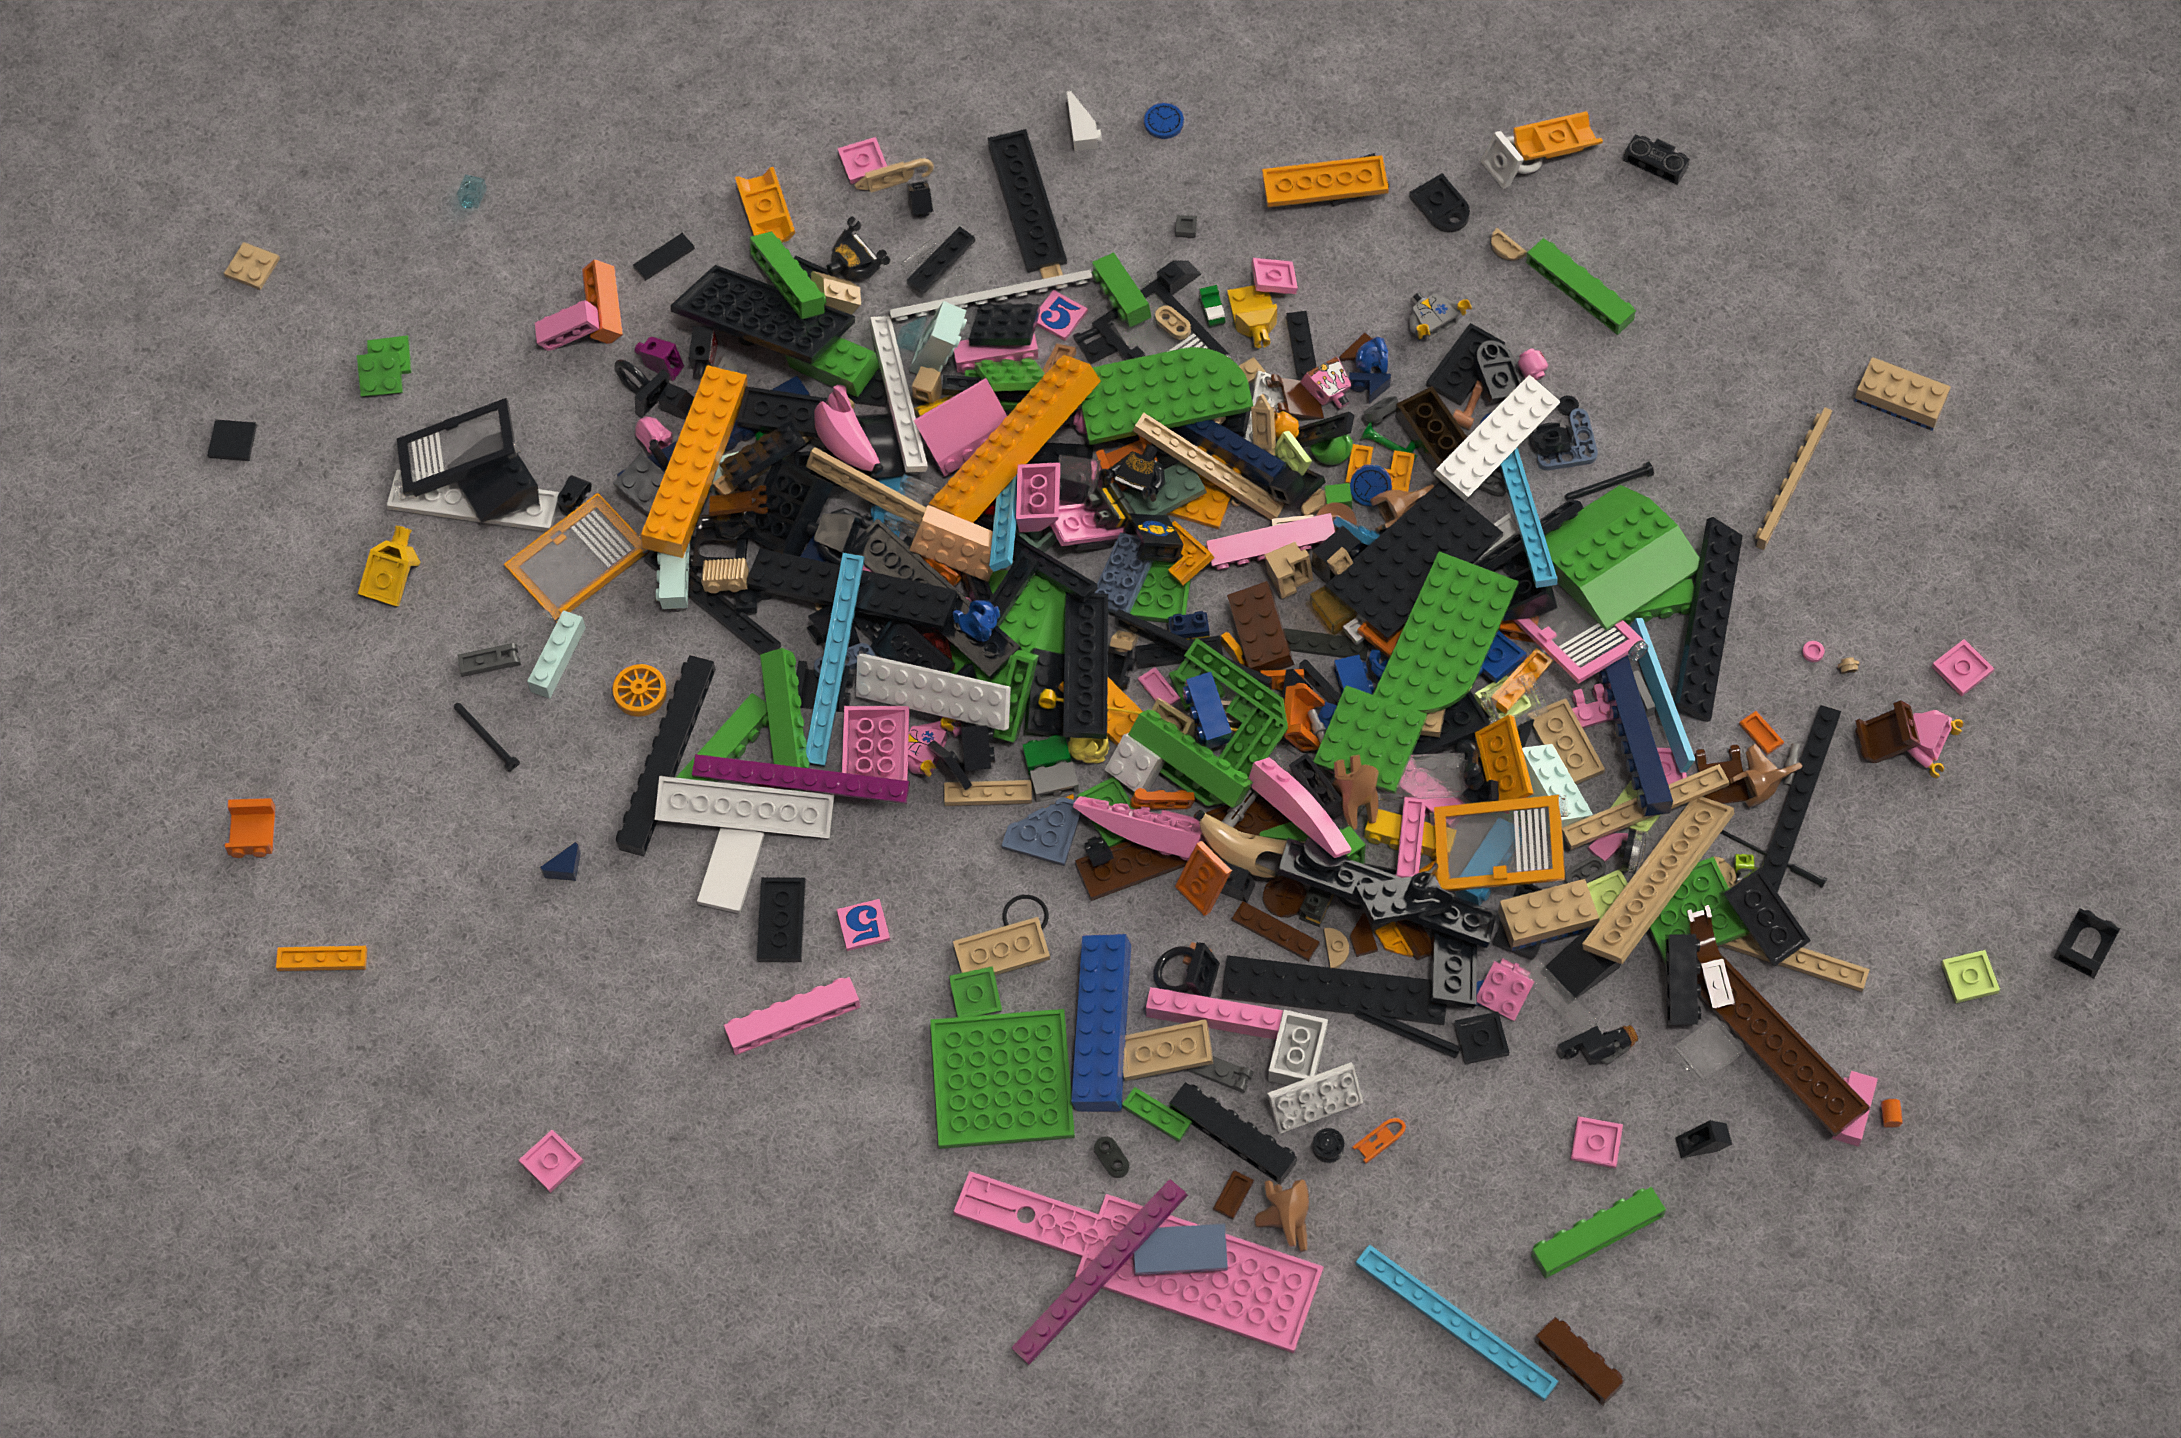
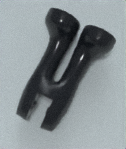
M1468 739L1461 740L1455 746L1456 756L1460 759H1466L1460 766L1461 774L1465 779L1467 787L1471 790H1477L1481 788L1485 781L1482 776L1484 768L1481 757H1479L1480 750L1478 744Z

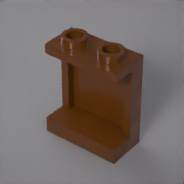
M1902 700L1893 703L1895 709L1870 720L1863 721L1860 718L1855 720L1857 726L1855 732L1860 739L1862 746L1860 747V752L1864 759L1872 763H1879L1921 745L1912 708Z

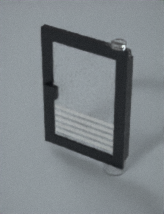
M1150 279L1146 280L1140 290L1149 303L1152 318L1129 327L1125 321H1121L1117 308H1113L1092 322V326L1096 327L1099 334L1105 339L1109 334L1118 336V342L1113 344V347L1124 360L1186 347H1201L1222 353L1234 361L1230 354L1157 279L1153 282ZM1170 306L1187 319L1191 326L1190 335L1186 339L1178 340L1156 323L1155 317L1158 308ZM1111 318L1114 325L1109 327L1105 321Z
M507 398L397 438L402 480L394 481L395 490L400 500L403 501L413 494L417 497L511 462L510 458L516 457L522 450L519 442L514 439Z

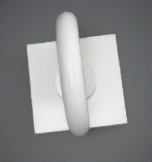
M1499 131L1494 133L1480 162L1499 185L1505 189L1511 185L1517 172L1524 174L1533 173L1541 167L1543 159L1542 157L1536 158L1531 165H1521L1524 158L1512 145L1515 144L1514 136L1505 137Z

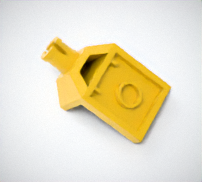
M1255 285L1227 290L1236 331L1247 337H1253L1256 348H1261V340L1264 348L1269 346L1271 341L1268 334L1277 324V304H1272L1270 292L1256 291Z
M395 525L391 541L385 540L370 549L358 590L359 595L394 606L400 605L410 567L419 566L420 560L413 547L408 546L412 529Z

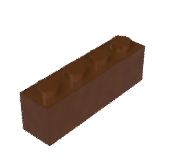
M1554 1317L1536 1335L1535 1343L1602 1406L1622 1388L1624 1380L1621 1373L1615 1368L1611 1369L1605 1363L1606 1361L1598 1352L1594 1353L1588 1348V1343L1581 1336L1577 1337L1573 1334L1570 1326L1564 1320L1560 1321Z

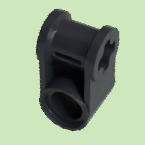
M573 475L569 476L557 497L560 512L568 516L581 506L587 498L586 494L591 492L592 483Z

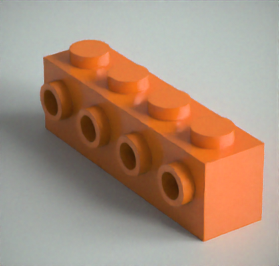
M594 259L582 269L586 301L596 307L598 312L599 330L590 333V338L609 344L623 335L615 269L612 265Z

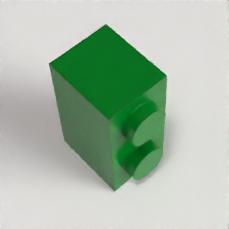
M1054 735L1045 740H1031L1026 744H1022L1029 776L1030 771L1038 767H1051L1060 762H1071L1066 738L1063 736Z

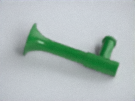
M1372 422L1366 427L1361 437V441L1363 439H1372L1392 451L1413 453L1416 448L1412 440L1404 448L1383 437L1373 429Z

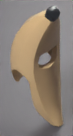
M1202 810L1194 814V818L1199 821L1200 829L1207 845L1219 858L1250 871L1251 875L1277 878L1275 871L1256 863V858L1265 851L1283 854L1287 840L1237 831V829L1204 813Z

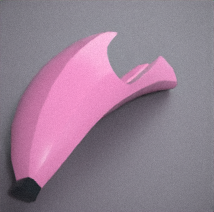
M843 385L834 386V391L828 398L829 406L825 402H820L814 412L815 429L823 444L845 463L861 470L872 471L875 475L880 474L884 467L880 464L871 443L856 418L847 396V387Z

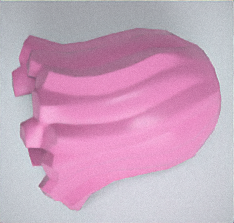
M646 416L638 420L635 427V436L644 444L651 455L653 454L649 449L651 440H658L661 449L669 446L673 440V432L666 429L656 418Z

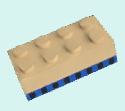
M1872 357L1857 389L1854 401L1933 431L1951 386Z
M1585 879L1501 900L1498 909L1512 951L1585 932L1593 925L1596 926L1599 921V916Z

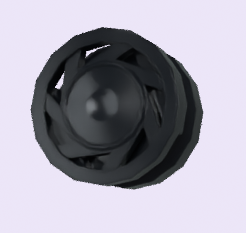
M1333 1128L1321 1129L1314 1136L1312 1150L1315 1157L1321 1162L1333 1163L1343 1155L1345 1141L1339 1131Z

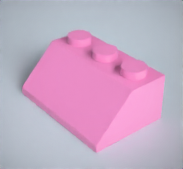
M1060 463L1018 465L1016 504L1019 532L1042 531L1059 520Z

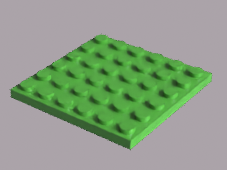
M1064 1009L930 1020L939 1149L1075 1138Z

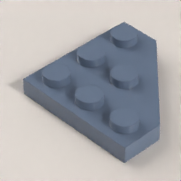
M1062 797L1050 806L1031 813L1027 818L1010 824L1007 828L1002 848L1065 866L1082 814L1073 807L1075 800Z

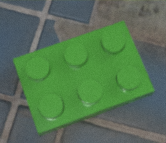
M1115 777L1077 795V799L1081 796L1106 800L1111 806L1124 803L1128 804L1130 809H1134L1130 805L1129 797ZM1090 819L1103 842L1106 841L1109 848L1129 841Z

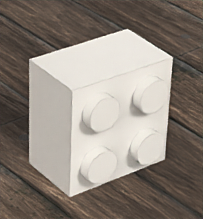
M1126 733L1119 742L1105 771L1134 792L1138 788L1148 791L1166 761L1129 736V733Z

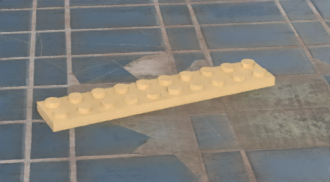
M1705 797L1690 801L1583 942V950L1623 964L1735 814L1734 808Z

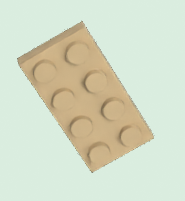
M1566 698L1527 714L1528 718L1534 719L1532 729L1541 745L1553 744L1575 784L1605 772L1602 762Z
M1038 917L953 941L962 973L993 966L994 974L998 975L1050 960V954Z
M1206 1019L1125 1035L1123 1074L1126 1081L1214 1064L1209 1027Z

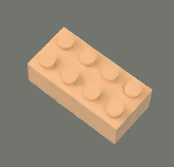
M927 505L909 551L936 560L946 566L987 582L993 573L989 566L993 531Z

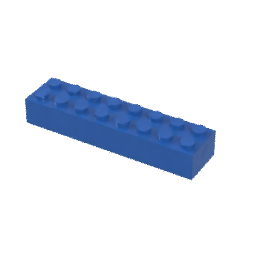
M1126 934L1082 936L1072 1104L1076 1111H1122L1124 1047L1126 1044L1125 1035L1131 943Z

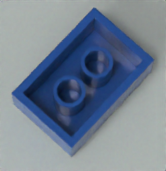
M1208 672L1186 679V685L1183 687V697L1186 705H1191L1190 718L1198 726L1196 734L1199 744H1204V747L1210 749L1229 743L1232 731L1212 673Z

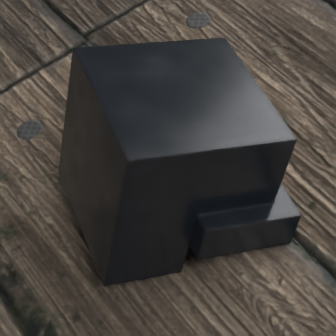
M829 605L810 614L808 618L811 625L806 627L811 638L817 645L822 644L824 650L833 606ZM854 622L852 623L848 647L860 644Z

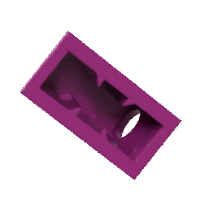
M649 337L645 343L639 342L635 346V353L641 356L645 367L656 373L664 369L669 373V380L674 381L685 367L674 343Z

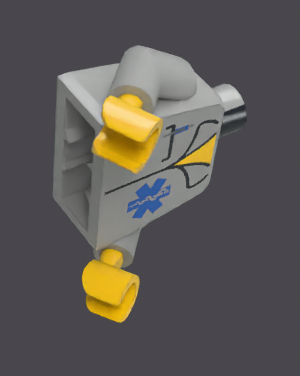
M1418 292L1411 298L1414 306L1409 317L1410 331L1417 335L1419 339L1424 338L1427 342L1458 324L1459 313L1462 316L1465 315L1467 309H1472L1468 299L1454 302L1441 298L1437 294L1425 298Z

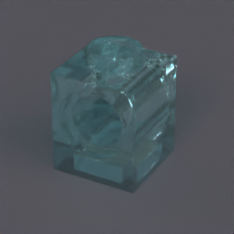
M465 174L457 192L459 203L463 207L469 209L472 207L479 208L487 190L485 180Z

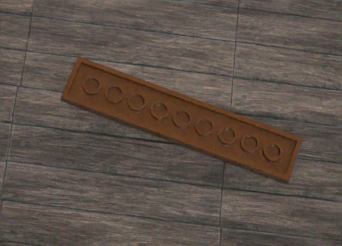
M1259 794L1244 813L1242 821H1238L1233 828L1243 833L1260 836L1262 831L1292 821ZM1250 796L1245 799L1244 803L1247 802ZM1225 805L1205 813L1222 822L1228 814L1227 810L1230 806ZM1239 809L1235 812L1231 819H1233L1237 815V813L1240 811ZM1129 840L1110 847L1114 858L1103 865L1094 867L1088 856L1075 860V865L1091 901L1183 868L1188 860H1184L1174 854H1161L1158 850ZM1205 841L1204 844L1212 851Z
M1721 954L1735 1003L1714 1008L1712 1011L1826 1129L1836 1137L1869 1111L1870 1106ZM1700 970V975H1697V984L1701 986L1700 998L1711 1008L1702 970Z

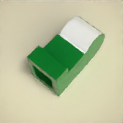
M1217 285L1200 288L1199 300L1208 326L1225 324V315Z

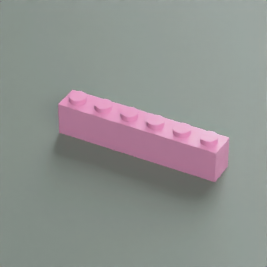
M1331 513L1209 540L1206 541V547L1214 556V559L1210 562L1211 568L1216 567L1217 570L1229 568L1230 563L1237 562V565H1244L1250 563L1249 559L1258 558V561L1265 560L1264 554L1296 542L1300 551L1312 549L1311 545L1322 544L1335 533Z
M850 977L845 979L838 978L827 986H818L806 994L794 995L788 1001L773 1003L769 1008L755 1010L741 1019L734 1018L728 1024H725L724 1028L734 1054L738 1055L860 1008V1002Z
M1150 987L1146 1005V1017L1183 1024L1206 1019L1208 1027L1212 1029L1277 1040L1283 1016V1010Z

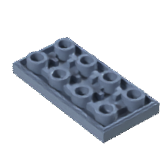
M1120 532L1098 580V590L1094 593L1108 594V612L1116 614L1118 609L1127 613L1131 612L1153 563L1151 560L1138 559L1137 552L1141 540L1137 536Z
M1225 1224L1158 1227L1134 1253L1135 1275L1228 1270Z

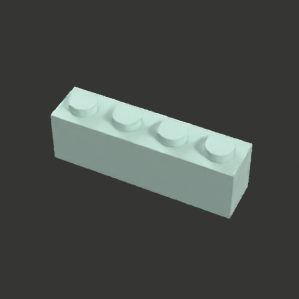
M690 542L683 558L660 552L657 554L660 570H657L656 574L657 582L659 583V588H656V600L660 601L662 609L688 608Z
M563 610L527 681L530 692L549 699L551 698L586 628L583 617Z

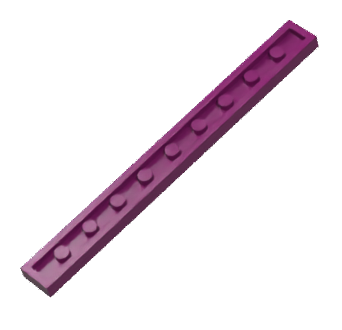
M695 754L692 776L697 778L907 804L910 782L905 780Z
M1169 1179L1011 1348L1030 1365L1188 1196L1187 1193Z

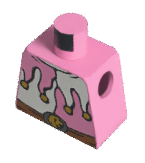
M1337 356L1307 372L1300 381L1321 405L1334 401L1337 407L1342 409L1349 404L1344 394L1351 387V383Z

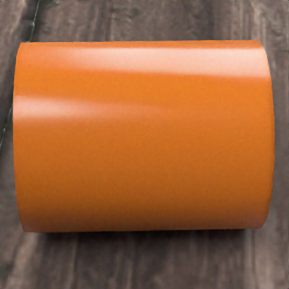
M1883 1100L1881 1102L1883 1126L1900 1127L1903 1124L1900 1100Z

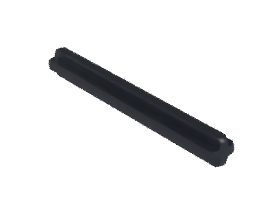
M1357 1007L1356 1009L1362 1013H1355L1356 1018L1442 1054L1457 1058L1460 1052V1046L1396 1019L1383 1017L1362 1007Z

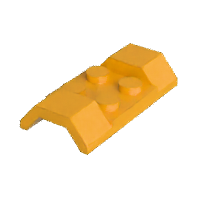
M1587 111L1523 125L1513 129L1515 147L1524 158L1523 161L1545 156L1546 158H1552L1582 151L1585 147L1603 143L1602 138L1596 139L1592 132Z
M770 167L764 175L748 180L740 176L735 177L753 235L772 231L777 238H780L781 242L789 241L795 234V229L774 167Z

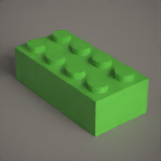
M841 337L812 365L786 356L790 368L833 387L843 385L847 387V393L856 397L860 395L880 367L874 351Z

